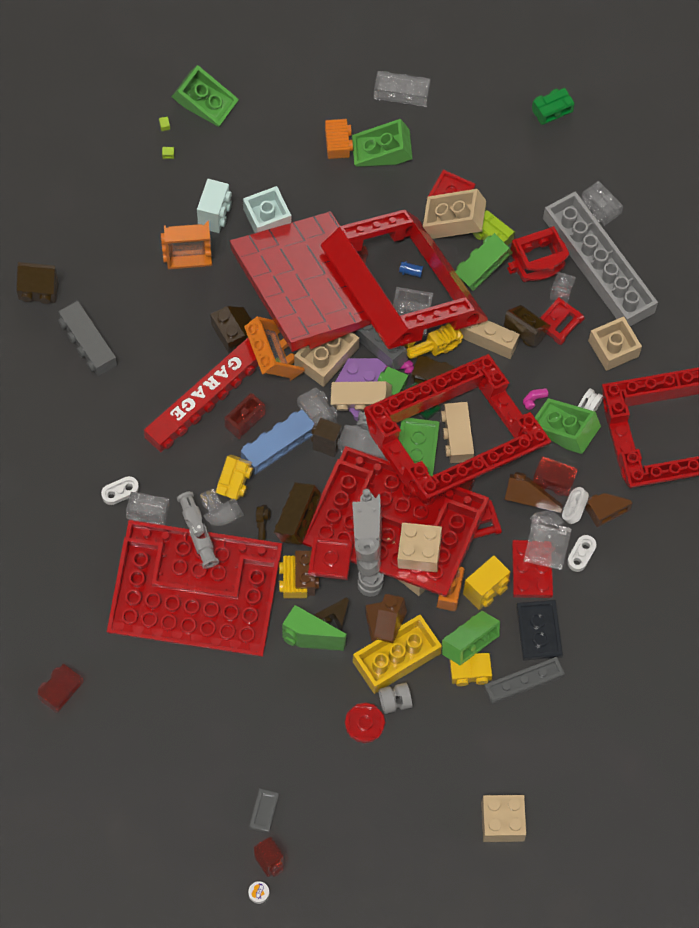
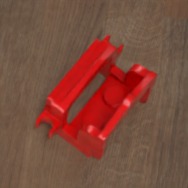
M552 226L548 229L512 240L511 251L513 253L511 255L513 262L508 263L509 267L507 269L510 274L517 272L523 282L546 279L564 269V260L569 256V251L559 237L555 226ZM549 246L552 252L551 255L531 262L528 261L525 253L537 247ZM525 269L533 270L535 272L526 274Z

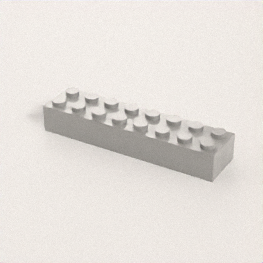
M576 191L545 207L543 220L549 228L555 226L559 237L569 251V255L616 319L624 316L629 326H632L655 313L658 305L657 300Z

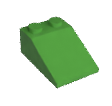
M198 65L189 72L171 96L185 109L218 127L239 100Z
M401 119L352 135L355 166L396 165L412 159L410 129Z
M549 398L535 416V419L551 441L567 450L580 454L585 451L601 427L595 411Z
M294 605L282 624L284 641L291 646L344 651L346 648V634L296 605Z

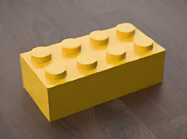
M418 615L401 625L394 643L376 640L354 653L353 663L375 694L379 692L380 688L389 686L440 655L442 645L422 616Z

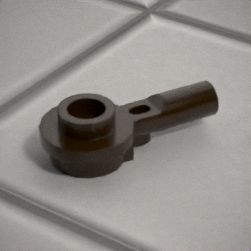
M267 505L258 506L256 509L257 528H259L258 540H266L265 527L267 520L271 518V510Z

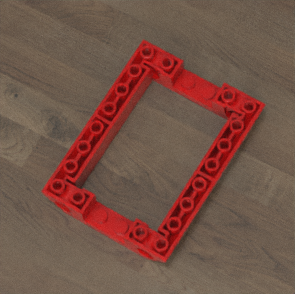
M405 209L340 226L321 243L322 250L388 349L422 340L424 329L450 323L454 330H458L488 320L434 240L425 231L420 220ZM387 233L394 242L410 236L454 301L399 316L357 253V251L362 250L363 240Z
M489 354L364 408L371 437L409 493L424 500L437 496L551 443L550 438L532 413L529 412L522 415L507 394L506 389L509 381ZM479 387L514 439L431 477L423 461L414 463L398 440L401 429L396 423Z
M699 367L602 384L603 405L622 479L629 488L699 476V456L646 465L643 468L640 449H635L628 423L630 416L628 406L699 394Z

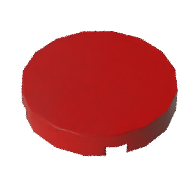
M357 704L346 715V731L357 742H373L384 731V715L373 704Z

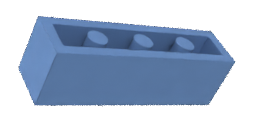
M303 409L299 412H293L287 420L277 423L269 432L262 433L256 441L244 445L241 450V459L252 462L253 474L256 475L312 437L311 431L314 422Z

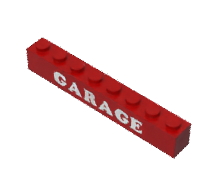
M249 338L242 342L144 429L145 438L158 451L162 452L164 449L170 448L176 438L182 437L192 424L195 425L200 421L204 413L210 412L219 400L227 397L231 389L237 388L246 376L254 373L259 364Z

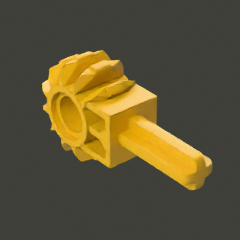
M447 323L445 326H441L439 329L428 333L425 342L408 348L407 356L408 358H415L429 351L434 356L441 353L446 354L455 347H458L457 345L462 342V332L460 329L454 330L451 324Z

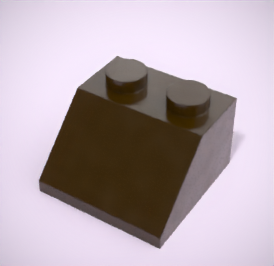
M18 262V299L24 302L56 303L59 285L56 267L54 265Z
M522 305L507 310L505 314L504 326L520 334L519 337L528 346L534 347L540 344L551 326Z
M226 306L210 314L211 325L228 353H231L248 338L244 326L252 321L244 307Z

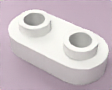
M128 476L106 485L101 492L103 501L108 505H114L135 496L139 491L138 481L134 477ZM127 487H132L131 490H126ZM110 494L115 495L113 498L108 497Z
M577 487L571 491L563 509L562 518L569 524L580 520L588 501L589 494L582 487Z
M583 535L577 540L567 561L568 567L572 571L580 572L587 566L596 548V541L593 537ZM587 545L589 549H584L582 546ZM574 561H579L580 564L576 565Z

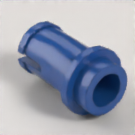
M405 261L401 262L399 272L402 275L405 273L420 278L423 266L410 264Z

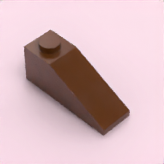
M519 472L510 474L505 500L562 512L563 505L533 480L526 477L525 474Z

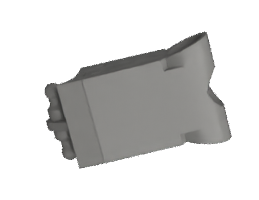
M366 488L363 490L360 502H353L357 567L360 573L364 576H374L378 573L381 566L380 494L375 498L370 493V490Z

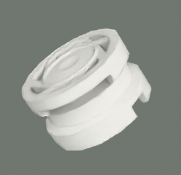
M590 388L583 396L578 407L597 411L604 396L596 394Z

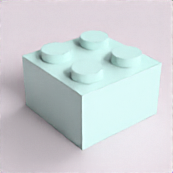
M207 179L197 208L198 224L204 225L209 220V230L212 232L220 233L221 227H225L227 220L225 215L226 212H230L232 201H230L232 192L229 191V184Z
M277 186L243 198V210L255 233L291 223V214Z

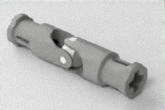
M185 492L177 497V501L181 503L182 514L189 527L195 549L201 556L203 568L214 567L219 563V560L214 555L212 541L206 526L201 521V512L199 507L195 505L193 492ZM203 533L205 534V538H204V539H199V538H197V537H200L201 534H203Z

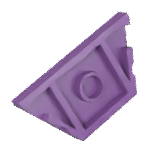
M348 358L336 382L378 381L380 373L385 372L386 365L378 358ZM348 408L353 418L358 421L360 411L355 410V408Z

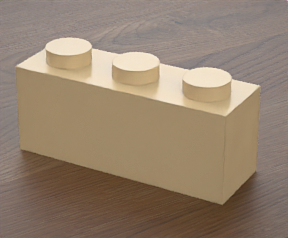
M488 320L461 328L462 339L508 359H511L520 334Z
M387 381L332 382L331 405L337 408L338 411H348V408L364 411L365 407L390 397L392 385Z
M447 403L444 405V411H441V421L445 422L446 427L443 428V438L447 439L448 445H445L446 457H449L450 463L464 462L474 457L468 403Z

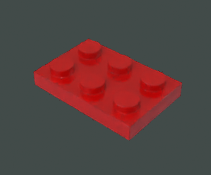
M513 540V597L552 598L551 541Z

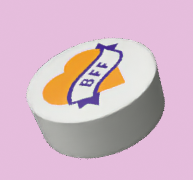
M254 882L248 891L250 900L257 904L264 903L269 897L268 886L263 882Z

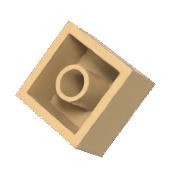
M624 316L591 330L588 340L606 371L639 357L642 348Z
M402 523L397 559L398 568L437 572L442 527Z
M524 795L483 796L481 802L483 842L524 841L526 837Z

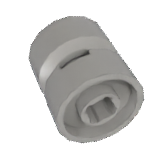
M359 571V591L368 597L378 595L383 587L384 574L378 572L374 576H364Z
M406 682L395 685L393 689L390 686L379 689V697L384 714L396 712L397 708L400 710L412 708V699Z

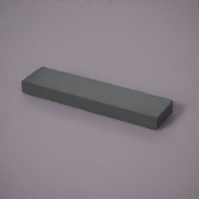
M554 657L484 684V689L491 704L564 677L565 673L558 658Z

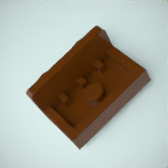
M295 551V588L307 589V596H315V589H319V577L308 575L312 551Z

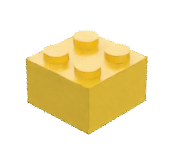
M492 556L465 580L463 595L478 610L483 606L485 608L488 607L497 594L502 595L507 590V584L510 581V571L495 556Z

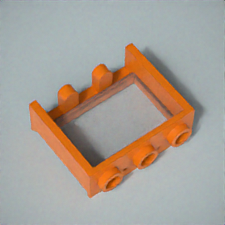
M209 220L204 225L171 226L169 228H166V225L164 226V233H161L163 262H167L168 269L212 266Z
M257 316L244 326L263 375L267 373L287 377L292 381L305 371L304 367L291 365L294 363L295 354L285 355L284 349L288 347V344L284 338L282 340L279 339L278 333L280 331L273 320Z

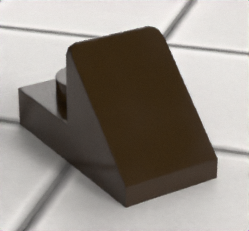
M346 597L314 614V616L328 624H331L334 619L338 628L342 631L349 607V599Z

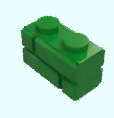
M566 88L554 89L544 97L543 95L536 97L532 104V111L540 124L543 125L572 113L575 104Z

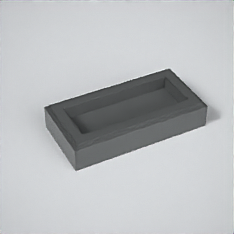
M259 788L249 829L269 834L279 793Z

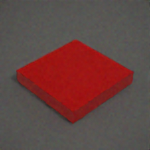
M443 170L428 196L472 190L476 184Z
M314 536L308 575L348 580L353 541Z

